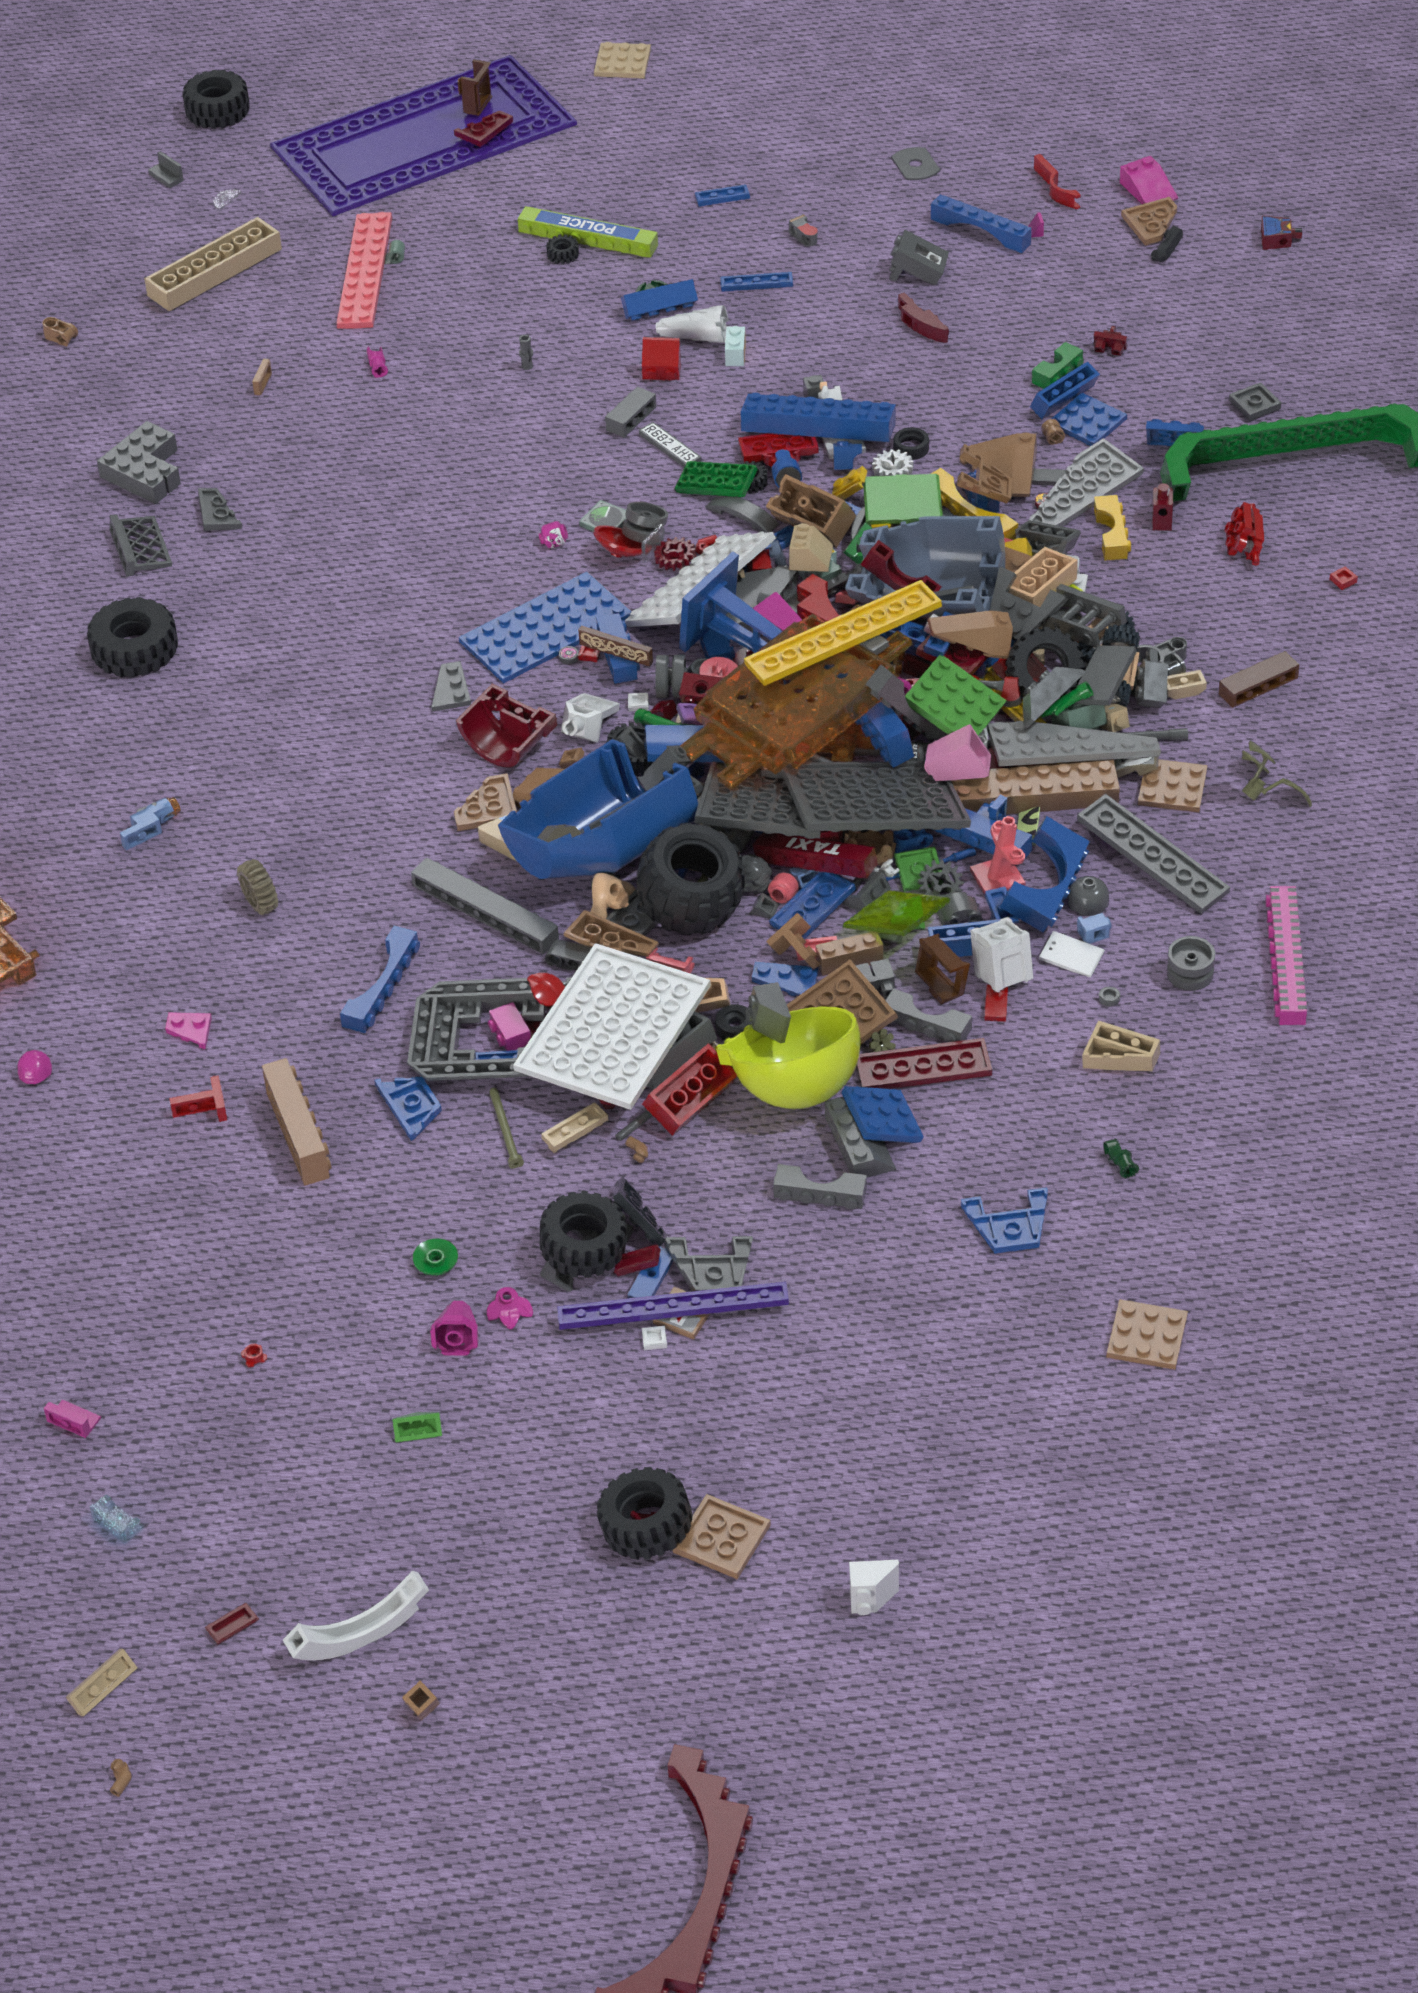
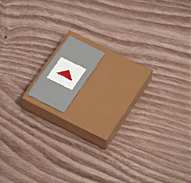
M673 1287L669 1294L687 1291ZM710 1314L655 1319L653 1324L665 1326V1329L695 1339Z

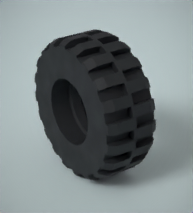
M142 597L113 601L111 604L103 606L99 612L94 614L87 628L90 653L95 664L99 668H103L105 672L113 673L118 677L128 676L131 678L137 675L145 676L152 671L156 672L160 670L161 666L169 663L170 658H173L178 647L176 625L172 613L164 605L152 599L147 600ZM141 635L137 638L124 639L129 636Z

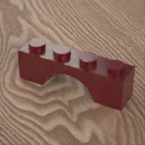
M880 540L874 544L860 564L895 591L919 580H922L933 592L939 591L942 586L927 575L914 578L904 574L895 563L894 551Z

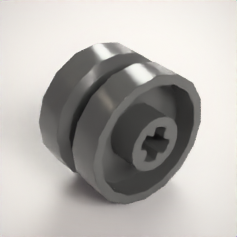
M636 501L629 503L626 508L625 517L627 519L623 522L622 533L629 539L647 544L660 543L664 537V526L667 523L668 512L664 508L648 502Z
M668 655L656 656V698H668L670 686H672L674 698H680L679 692L683 674L687 672L685 655H674L672 667H670Z
M1185 936L1172 942L1168 950L1167 977L1175 987L1188 991L1200 990L1208 986L1213 980L1215 950L1213 945L1197 936Z

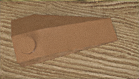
M983 611L932 617L927 620L932 637L952 644L958 642L966 645L968 650L973 651L977 649L984 652L983 655L987 657L1008 658L1013 632L1008 612Z
M586 910L564 932L565 937L584 946L592 948L596 943L627 954L649 957L659 944V942Z

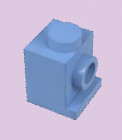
M1103 913L1084 919L1082 916L1077 917V932L1085 943L1091 944L1109 938L1112 926L1110 919L1105 917Z

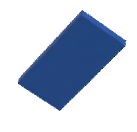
M818 872L769 920V924L779 930L798 913L811 926L802 935L805 939L856 890L855 884L837 874Z

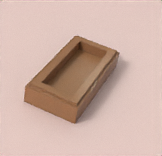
M263 358L252 381L254 395H262L271 377L270 359Z

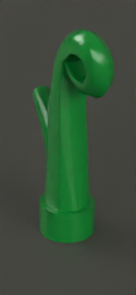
M1087 681L1081 683L1076 689L1056 700L1038 718H1043L1053 713L1055 716H1058L1072 704L1092 697L1094 693Z
M642 708L638 709L634 715L635 723H641L642 726L693 725L682 724V722L676 723L654 715Z

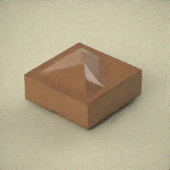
M582 747L564 751L559 763L561 769H566L583 758L585 752Z

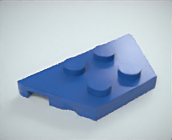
M423 1077L395 1078L393 1082H382L381 1078L374 1080L379 1093L411 1141L442 1111L441 1104Z

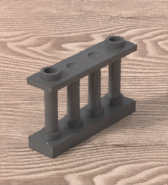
M1060 584L1056 588L1057 593L1066 596L1068 600L1063 605L1061 604L1055 610V613L1062 606L1069 607L1070 609L1061 617L1054 614L1051 617L1048 616L1040 624V628L1050 627L1051 630L1058 628L1062 634L1068 633L1071 635L1070 639L1097 648L1100 645L1098 634L1110 623L1120 626V624L1124 625L1127 622L1125 607ZM1079 611L1086 613L1077 623L1070 620ZM1094 617L1102 619L1094 628L1086 626Z

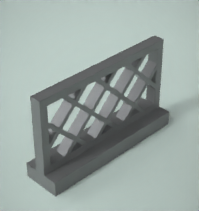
M117 514L110 515L109 530L126 577L133 576L134 571L172 566L170 555L155 516L119 519ZM152 522V525L150 527L143 525L145 523ZM126 525H131V526H133V527H132L131 529H129V528H126V527H124V526H126ZM140 529L145 532L143 534H140L136 532V530ZM149 534H152V535H155L156 537H155L154 539H152V538L148 537V535H149ZM130 536H133V537L138 538V539H136V540L134 541V540L129 539V537H130ZM141 541H145V542H147V543H149V544H148L147 546H145V545L141 544L140 542H141ZM157 546L161 549L157 551L155 549H152V547ZM136 547V548H138V549H140V550H142V551H141L140 553H138V552L134 551L133 549ZM150 553L153 556L150 558L148 556H145V554ZM159 557L165 559L166 561L159 562L156 559ZM140 559L146 563L137 564V561Z

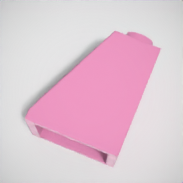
M969 724L927 746L924 768L927 774L932 775L935 781L985 778L989 776L991 754Z

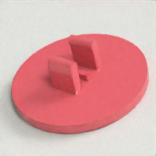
M713 657L702 663L699 674L723 677L726 687H730L738 681L740 671L737 664L732 660L724 657Z

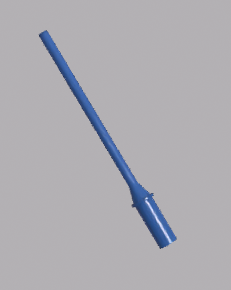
M972 847L960 852H953L952 855L943 859L944 863L949 861L957 862L976 855V850ZM896 874L893 877L885 878L887 879V881H889L892 879L899 878V874Z

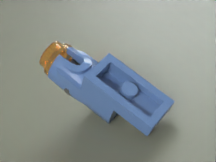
M162 798L148 806L137 809V813L130 816L132 827L120 832L122 846L126 851L162 833L160 824L177 816V813L181 811L176 798Z

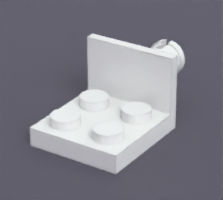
M586 693L566 701L561 733L598 743L602 720L619 711L620 703Z

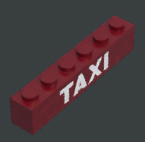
M764 832L753 843L754 854L763 858L768 864L865 879L868 878L878 865L875 847L816 838L808 839L795 835L785 836L781 833L766 834Z

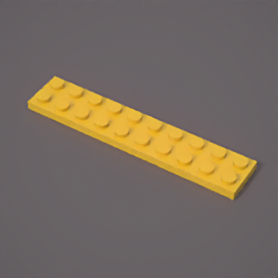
M919 580L744 658V663L756 678L766 686L942 607V602L922 580Z

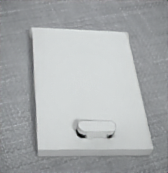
M1053 931L1039 956V960L1091 977L1105 950Z

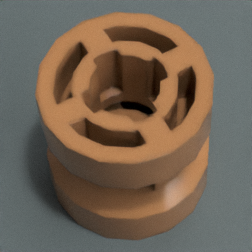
M1056 419L1046 420L1042 424L1041 431L1046 436L1049 444H1058L1064 440L1065 433Z

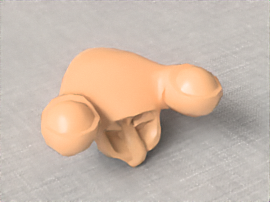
M606 873L595 874L592 882L593 905L591 913L606 919L608 915L607 908H626L629 905V896L635 891V887L630 882L622 881Z

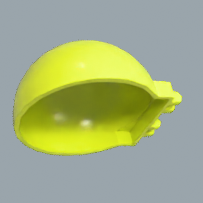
M812 1007L789 1011L791 1019L785 1043H779L753 1030L752 1025H748L744 1028L743 1032L734 1038L726 1039L724 1044H719L715 1047L720 1064L733 1066L743 1086L754 1096L776 1107L802 1109L825 1102L846 1085L855 1071L861 1040L859 1026L853 1013L837 1007Z

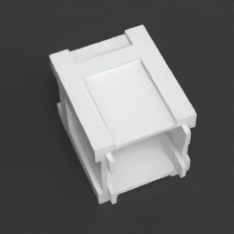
M1008 917L990 925L970 930L975 976L982 978L984 982L990 984L994 991L1000 992L1004 987L1022 981L1028 982V980L1033 979L1030 936L1026 930L1020 929Z

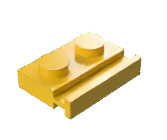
M861 466L856 470L850 471L845 477L838 478L833 484L832 495L845 500L863 489L862 484L865 483L867 470Z

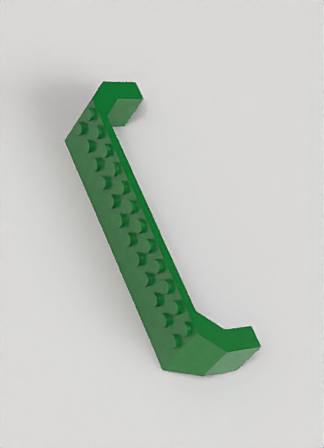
M1393 403L1384 407L1373 406L1369 409H1353L1348 412L1336 411L1327 415L1300 416L1291 420L1280 419L1276 422H1260L1255 425L1243 424L1239 427H1223L1212 431L1207 429L1198 433L1186 432L1177 438L1165 454L1160 471L1162 483L1169 485L1173 489V501L1186 500L1191 485L1188 469L1193 465L1371 440L1403 445L1408 467H1418V412L1405 404L1397 405Z

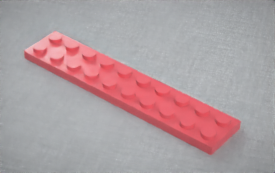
M391 212L361 213L356 215L337 318V328L357 329L374 327L392 223Z

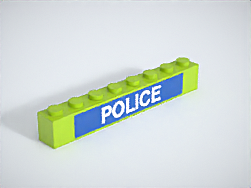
M525 206L518 217V230L525 234L552 239L554 236L558 237V235H561V237H564V235H568V237L573 236V239L576 238L578 244L648 258L652 257L658 247V232L527 206Z

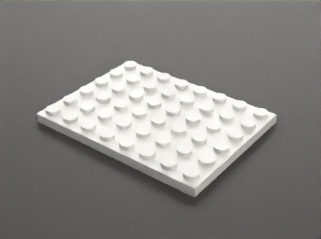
M595 943L514 1063V1071L631 1110L711 986L710 980Z

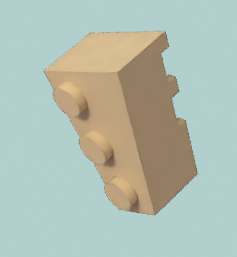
M1098 1020L1082 1054L1083 1068L1153 1071L1160 1056V1040Z

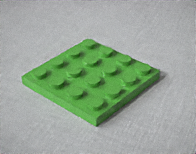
M941 655L936 658L905 695V699L911 709L948 735L970 724L979 736L1007 701L948 658Z

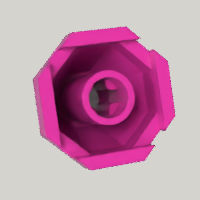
M452 1301L431 1325V1344L436 1350L437 1347L441 1349L443 1355L467 1356L472 1348L474 1350L478 1347V1326L471 1307L464 1301Z

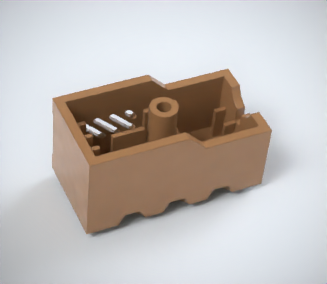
M786 474L780 482V495L776 494V496L771 497L766 505V508L771 511L775 519L781 522L788 523L793 527L799 524L814 526L835 548L838 547L856 517V514L845 500L814 485H807Z

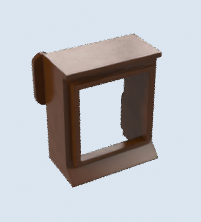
M473 59L474 78L459 77L457 82L458 93L462 94L463 113L480 116L493 97L491 95L488 69L491 62Z
M935 934L919 939L920 947L915 973L930 987L929 993L942 1005L964 995L970 963L963 962L939 938L940 935ZM938 962L949 973L956 972L954 983L937 967Z

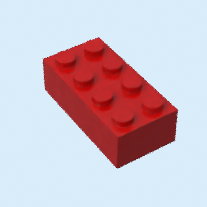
M708 1043L655 1088L642 1105L673 1136L730 1087L737 1078V1075L731 1066L720 1064L717 1052Z

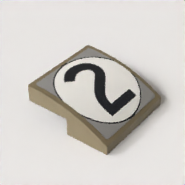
M1159 756L1115 759L1114 765L1117 778L1134 771L1139 776L1158 769Z

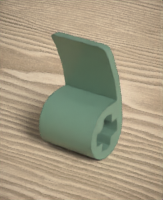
M391 241L389 253H386L385 264H398L404 260L405 244L402 241Z

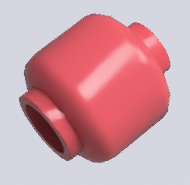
M779 873L770 882L768 893L777 903H788L797 893L799 885L791 874Z

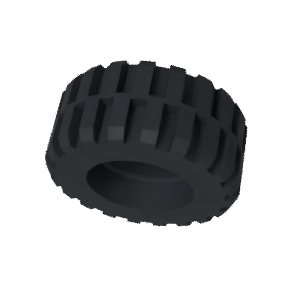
M204 71L200 75H195L193 79L190 78L182 91L186 116L192 123L197 126L201 125L202 128L211 127V129H216V127L226 128L228 125L233 126L235 122L239 123L242 121L250 109L246 82L241 76L232 71Z
M1043 627L1042 629L1035 628L1030 632H1026L1015 642L1006 659L1005 666H1007L1005 674L1006 677H1018L1021 697H1025L1028 694L1026 689L1035 681L1027 670V660L1030 654L1038 649H1046L1055 653L1060 658L1063 668L1085 669V662H1082L1083 652L1078 650L1079 644L1077 641L1073 642L1070 639L1071 635L1068 633L1062 634L1058 628L1051 630L1050 627ZM1082 676L1059 698L1076 689Z
M582 1191L581 1193L570 1192L568 1196L562 1195L556 1198V1202L552 1201L541 1215L539 1245L543 1258L547 1262L549 1261V1265L552 1268H558L560 1273L564 1275L568 1273L571 1274V1277L576 1278L578 1276L591 1278V1275L596 1274V1276L604 1274L605 1270L610 1271L615 1267V1264L620 1262L626 1249L627 1224L621 1208L616 1203L612 1204L613 1201L608 1197L603 1198L601 1194L596 1192L594 1194H589L588 1191ZM585 1228L596 1231L600 1236L591 1240H577L567 1236L566 1233L574 1229Z
M644 1467L643 1470H638V1468L631 1469L632 1472L627 1474L624 1472L618 1476L617 1480L613 1479L609 1482L608 1488H604L600 1495L601 1498L597 1502V1518L604 1538L613 1551L618 1552L619 1555L624 1557L629 1555L631 1559L639 1560V1558L643 1557L645 1560L652 1559V1556L665 1555L664 1552L674 1550L677 1547L676 1544L678 1542L681 1543L685 1539V1533L688 1534L690 1531L693 1514L683 1483L671 1472L666 1473L665 1470L660 1468L653 1470L652 1467ZM646 1507H660L658 1512L648 1518L641 1520L629 1519L632 1511L636 1512Z

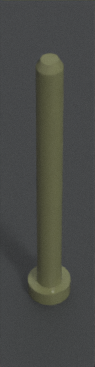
M492 1087L489 1093L509 1153L508 1165L511 1169L522 1167L524 1160L521 1155H518L498 1089Z

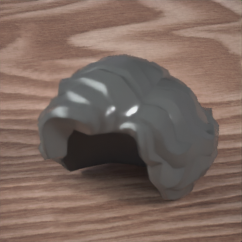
M753 854L744 855L742 857V866L745 869V887L743 892L755 895L762 894L770 884L772 869L763 858Z

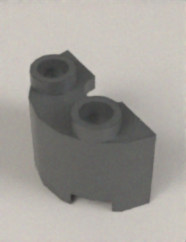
M956 892L946 896L947 900L941 905L938 904L936 908L942 926L959 924L962 920H967L968 922L983 920L975 897L967 896L966 892Z

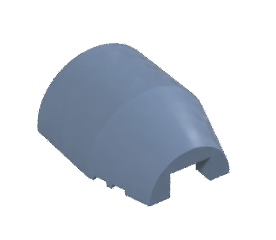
M1000 516L919 517V521L909 524L903 521L900 522V526L888 528L886 525L863 531L859 544L863 558L866 557L874 544L880 540L894 551V560L897 567L910 577L919 578L927 575L942 586L939 591L970 585L974 586L975 589H959L955 601H941L942 607L910 622H927L932 614L941 617L945 611L955 615L990 611L998 570L1000 566L1005 568L1006 563L1005 541ZM864 567L861 574L849 575L845 587L850 598L864 604L895 592L894 589Z

